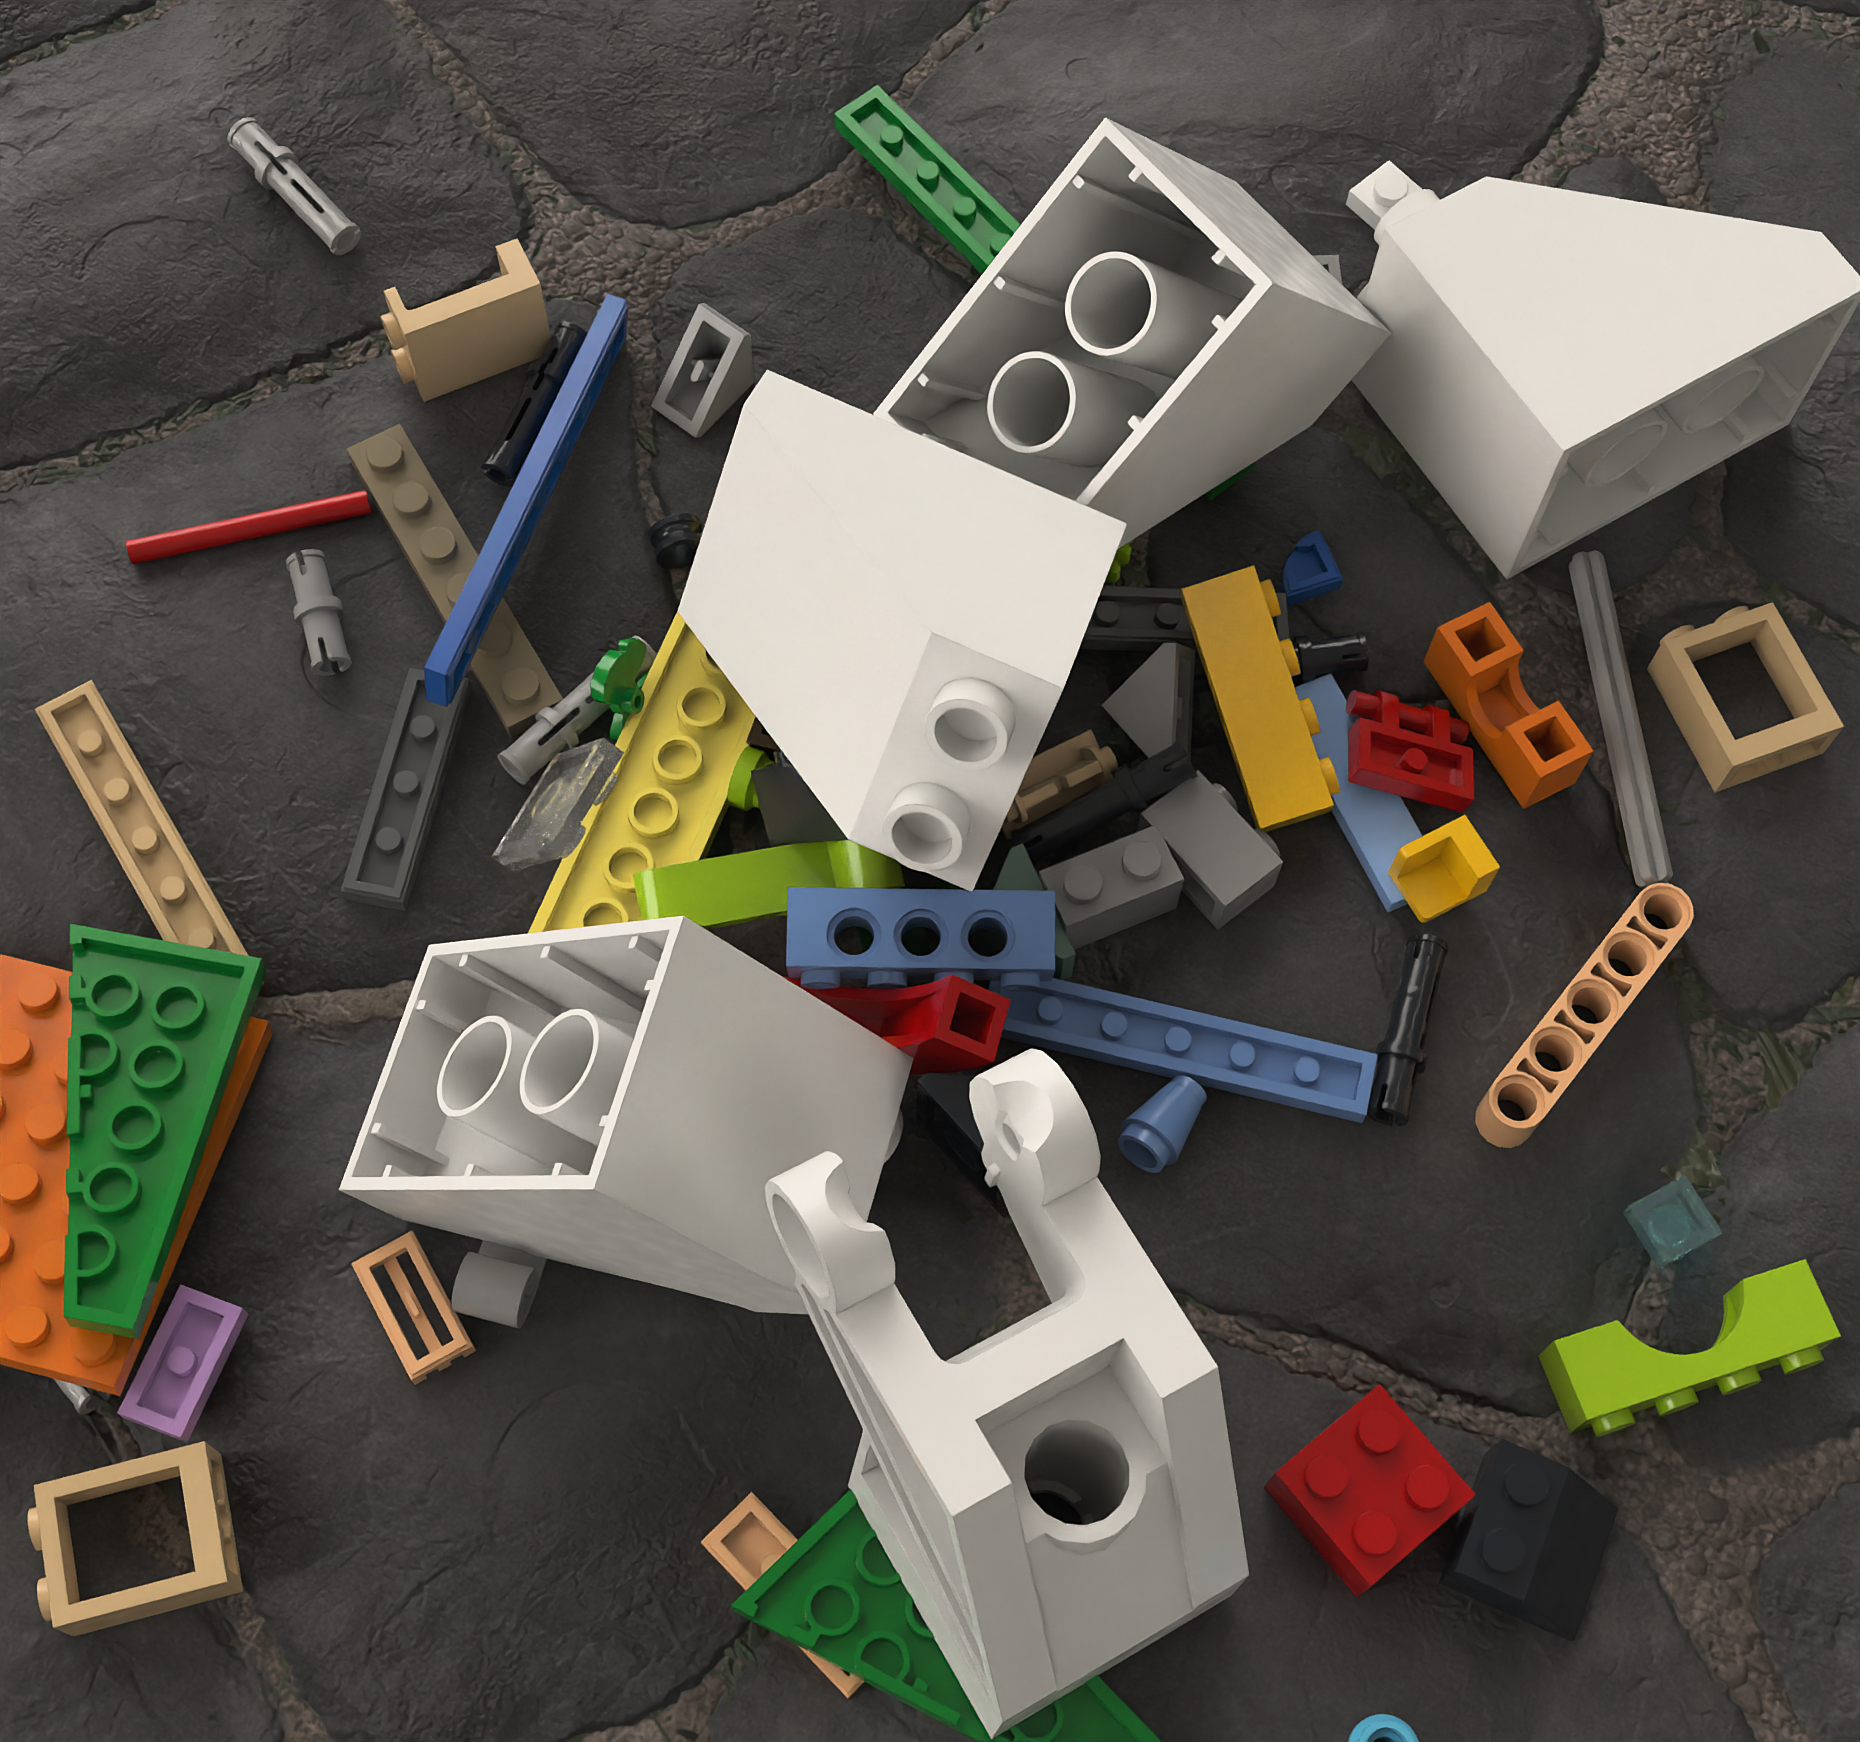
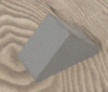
M698 304L651 407L695 438L702 437L754 383L751 334L707 304Z
M1163 643L1102 704L1103 708L1148 758L1173 745V742L1180 741L1188 756L1165 768V771H1170L1191 760L1195 650L1178 643Z

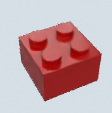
M1380 1384L1278 1469L1264 1486L1356 1598L1375 1584L1476 1495Z

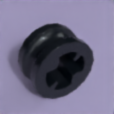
M689 513L670 515L657 521L648 532L651 545L656 548L654 554L658 565L667 569H678L693 564L702 536V525L697 516Z

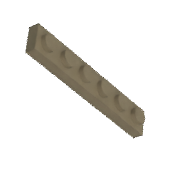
M398 424L346 450L350 462L443 622L446 624L474 567L478 554L402 426ZM502 597L470 663V668L512 738L532 727L537 722L535 715L546 706L553 708L563 698Z

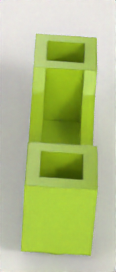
M1806 1259L1745 1278L1723 1295L1724 1315L1722 1327L1713 1346L1704 1352L1678 1355L1656 1350L1634 1337L1618 1320L1554 1340L1539 1355V1359L1569 1432L1573 1433L1592 1426L1596 1437H1601L1635 1424L1636 1422L1632 1415L1634 1412L1655 1406L1659 1416L1668 1415L1698 1403L1699 1400L1695 1393L1697 1391L1718 1385L1722 1395H1728L1761 1382L1758 1371L1780 1364L1784 1374L1787 1375L1824 1361L1820 1350L1841 1337Z

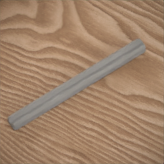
M1581 551L1573 555L1572 561L1569 564V571L1634 879L1640 888L1645 889L1652 884L1668 883L1673 876L1605 559L1599 551Z

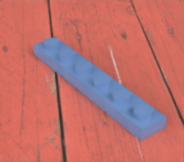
M1052 978V981H1040L1039 990L1026 992L1000 989V981H990L988 990L1011 1000L1001 1038L1169 1078H1174L1176 1075H1185L1195 1080L1199 1085L1362 1123L1367 1115L1378 1054Z

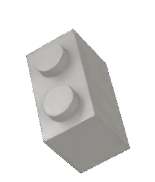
M1198 770V777L1191 778L1178 785L1141 813L1137 832L1157 824L1184 877L1182 891L1218 930L1275 886L1283 861L1280 859V852L1272 838L1263 830H1259V828L1254 830L1241 817L1231 794L1220 784L1214 783L1212 785Z
M1157 824L1039 871V879L1045 891H1055V912L1074 950L1176 909L1184 882V877Z

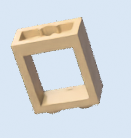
M1773 602L1749 610L1747 606H1739L1725 612L1712 624L1697 629L1693 625H1685L1669 632L1660 640V647L1647 668L1714 792L1823 754L1844 727ZM1751 642L1794 719L1735 740L1692 662Z
M205 1441L34 1485L36 1507L28 1511V1529L34 1548L37 1551L42 1550L46 1574L45 1578L38 1580L37 1596L43 1618L47 1622L52 1621L54 1629L74 1637L243 1592L222 1457L218 1451ZM181 1476L195 1572L80 1602L67 1505Z

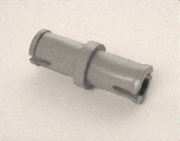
M316 549L301 550L305 565L300 564L299 556L296 553L291 554L286 560V566L288 571H290L297 605L293 609L297 626L304 629L313 673L321 676L335 675L336 671L333 661H337L341 672L347 670L352 664L340 623L344 616L342 602L333 595L324 552Z

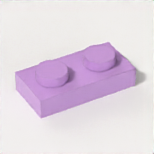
M180 1284L117 1413L127 1420L187 1443L249 1314L239 1306Z

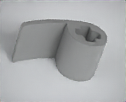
M483 1240L479 1252H468L460 1265L453 1287L452 1311L521 1328L530 1311L547 1259L534 1256L520 1249Z

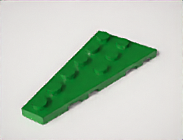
M70 924V946L73 950L72 976H69V1000L72 1004L71 1037L68 1038L67 1136L70 1139L69 1169H66L69 1225L68 1235L65 1236L64 1318L71 1327L139 1339L266 969L262 958Z
M852 1489L731 1604L732 1611L976 1742H1162L1098 1675L991 1739L935 1641V1637L913 1602L912 1596L901 1581L902 1578L896 1572L879 1542L875 1530L872 1529L858 1505V1500Z

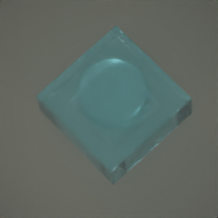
M1686 1176L1630 1204L1623 1211V1214L1659 1270L1716 1240L1723 1233Z

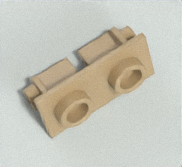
M1091 729L1032 758L1001 827L1006 840L1013 838L1012 830L1029 824L1113 778L1111 772L1118 768L1116 757L1108 746L1099 748Z

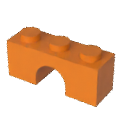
M1488 602L1437 627L1423 662L1462 720L1469 723L1470 732L1521 807L1525 809L1575 784L1594 750L1559 700L1542 709H1539L1532 702L1523 687L1519 675V660L1524 650L1491 602Z

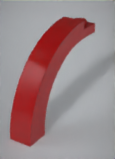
M953 974L920 986L891 989L843 986L834 989H810L802 987L801 980L782 976L914 1058L909 1074H926L928 1072L952 1073L975 1069L993 1063L1011 1002L1010 999Z

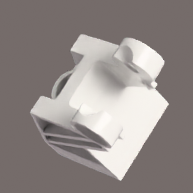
M1033 1048L975 1076L970 1082L969 1098L975 1122L984 1142L981 1152L983 1163L987 1169L984 1179L989 1187L997 1185L1009 1214L1052 1304L949 1360H941L934 1352L895 1286V1261L885 1230L874 1223L865 1222L855 1210L849 1197L850 1182L845 1165L837 1154L826 1151L768 1180L765 1185L766 1202L773 1225L796 1271L794 1284L804 1301L815 1329L863 1428L848 1487L855 1494L858 1505L872 1529L875 1530L879 1542L896 1572L902 1578L901 1581L912 1596L913 1602L935 1637V1641L991 1739L1083 1685L1094 1676L1100 1675L1227 1599L1249 1576L1218 1366L1097 1178L1101 1159L1097 1136L1088 1112L1076 1089L1054 1060L1043 1051ZM1049 1493L1062 1498L1077 1511L1081 1517V1525L1065 1524L1047 1515L1032 1499L1030 1494Z

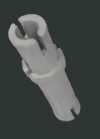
M243 118L231 127L227 140L230 146L237 150L255 169V178L266 189L275 190L295 213L328 245L334 255L346 254L357 245L361 237L359 227L351 222L300 169L298 157L288 147L278 146L254 118Z
M634 635L632 638L640 639L646 644L647 648L641 668L634 680L637 684L650 671L657 654L646 641ZM593 673L553 708L546 706L535 715L537 722L510 747L497 755L501 765L517 782L525 785L532 775L545 766L560 751L570 752L579 744L577 736L610 708L609 704L595 702V700L590 704L586 703V700L591 697L590 681ZM569 715L574 717L544 745H538L539 741Z

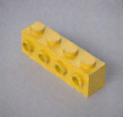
M1253 565L1181 589V601L1256 828L1269 832L1329 813L1334 806L1331 796L1340 793V787L1330 758L1318 759L1311 736L1320 733L1318 719L1310 698L1298 699L1291 677L1301 674L1290 638L1279 641L1272 621L1273 617L1281 615V610L1271 580L1268 579L1260 582Z

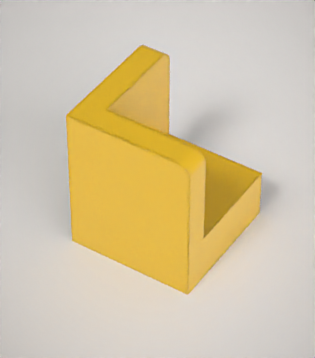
M1463 815L1401 847L1388 874L1418 920L1426 923L1486 892L1500 866L1466 815Z

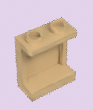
M518 238L495 246L502 274L501 277L413 310H407L404 307L395 287L383 291L389 313L381 315L380 318L393 348L391 350L392 358L403 383L406 384L414 381L424 402L541 357L551 339L541 285Z

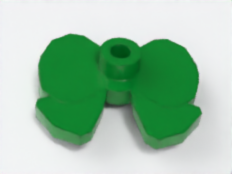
M636 638L620 640L618 644L619 651L609 650L596 666L590 681L591 697L595 702L609 704L610 709L614 712L610 739L616 741L629 714L640 713L644 706L645 697L641 688L649 671L637 684L634 680L641 668L647 648L645 643Z

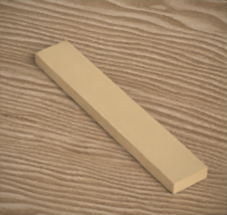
M90 680L36 708V713L163 941L249 956L93 681Z

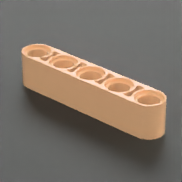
M1656 883L1647 886L1639 893L1499 1074L1476 1110L1475 1123L1479 1133L1487 1142L1497 1147L1512 1148L1521 1145L1534 1132L1689 928L1694 917L1693 905L1689 896L1682 889L1669 883ZM1644 913L1660 917L1665 922L1668 930L1652 926L1647 921ZM1608 959H1618L1624 962L1631 969L1633 976H1623L1617 973L1611 967ZM1581 1005L1590 1009L1595 1014L1598 1023L1592 1024L1580 1020L1575 1015L1572 1006ZM1546 1052L1554 1056L1559 1061L1562 1071L1553 1072L1543 1068L1538 1063L1535 1053ZM1498 1100H1511L1517 1103L1523 1110L1525 1120L1517 1121L1506 1117L1500 1111Z

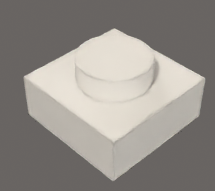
M1387 161L1349 190L1346 205L1375 230L1382 217L1396 203L1411 193L1422 190V188L1392 162Z

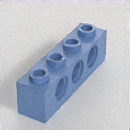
M788 887L786 945L789 978H801V986L810 989L839 988L841 979H867V987L872 989L906 988L907 980H934L935 982L953 974L971 983L974 980L1000 981V989L1006 991L1026 992L1039 990L1040 981H1052L1055 971V891L973 890L971 892L960 889ZM851 926L865 928L874 939L871 947L859 955H849L842 952L836 945V939L844 929ZM925 927L935 932L940 944L931 954L917 956L904 948L902 944L904 935L913 928ZM992 928L1003 936L1006 946L999 954L985 957L972 950L968 939L978 929Z

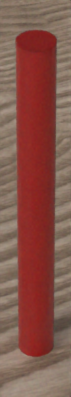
M367 490L127 540L126 547L131 563L137 564L372 513Z

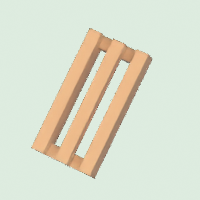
M413 1230L351 1263L402 1364L415 1385L427 1379L426 1375L437 1368L441 1371L452 1365L450 1361L461 1355L465 1358L476 1351L457 1313L452 1311L451 1302ZM408 1251L454 1339L444 1346L441 1345L396 1258ZM384 1264L430 1353L419 1360L372 1272L373 1269Z

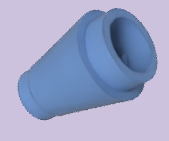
M1176 1075L1170 1083L1166 1084L1122 1122V1134L1118 1138V1146L1124 1156L1137 1167L1151 1173L1160 1172L1164 1166L1174 1165L1201 1111V1106L1207 1100L1204 1089L1190 1077Z

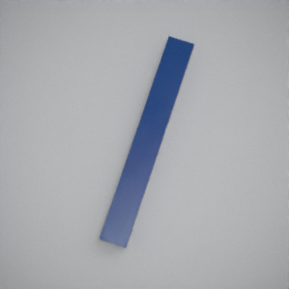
M607 294L427 660L424 667L427 701L447 707L448 704L452 703L624 345L627 337L628 305H626L627 300Z

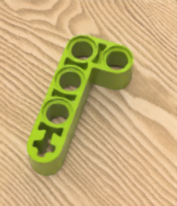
M851 840L789 844L662 866L633 874L641 921L685 916L706 930L787 915L788 887L901 889L905 886L901 865L896 859Z

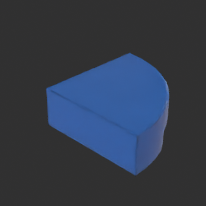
M1320 530L1314 531L1302 538L1285 562L1280 580V592L1286 593L1287 606L1337 591L1341 588L1343 577Z

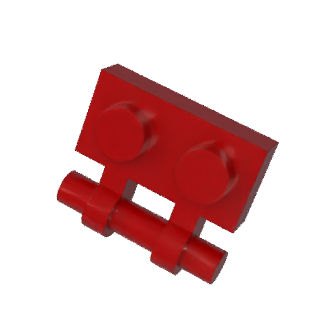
M1356 690L1350 693L1346 703V713L1359 718L1348 730V782L1463 813L1474 801L1473 748L1462 746L1469 733V723L1450 717L1447 709L1434 705H1426L1423 709L1400 703L1397 695L1380 690L1376 691L1373 695Z

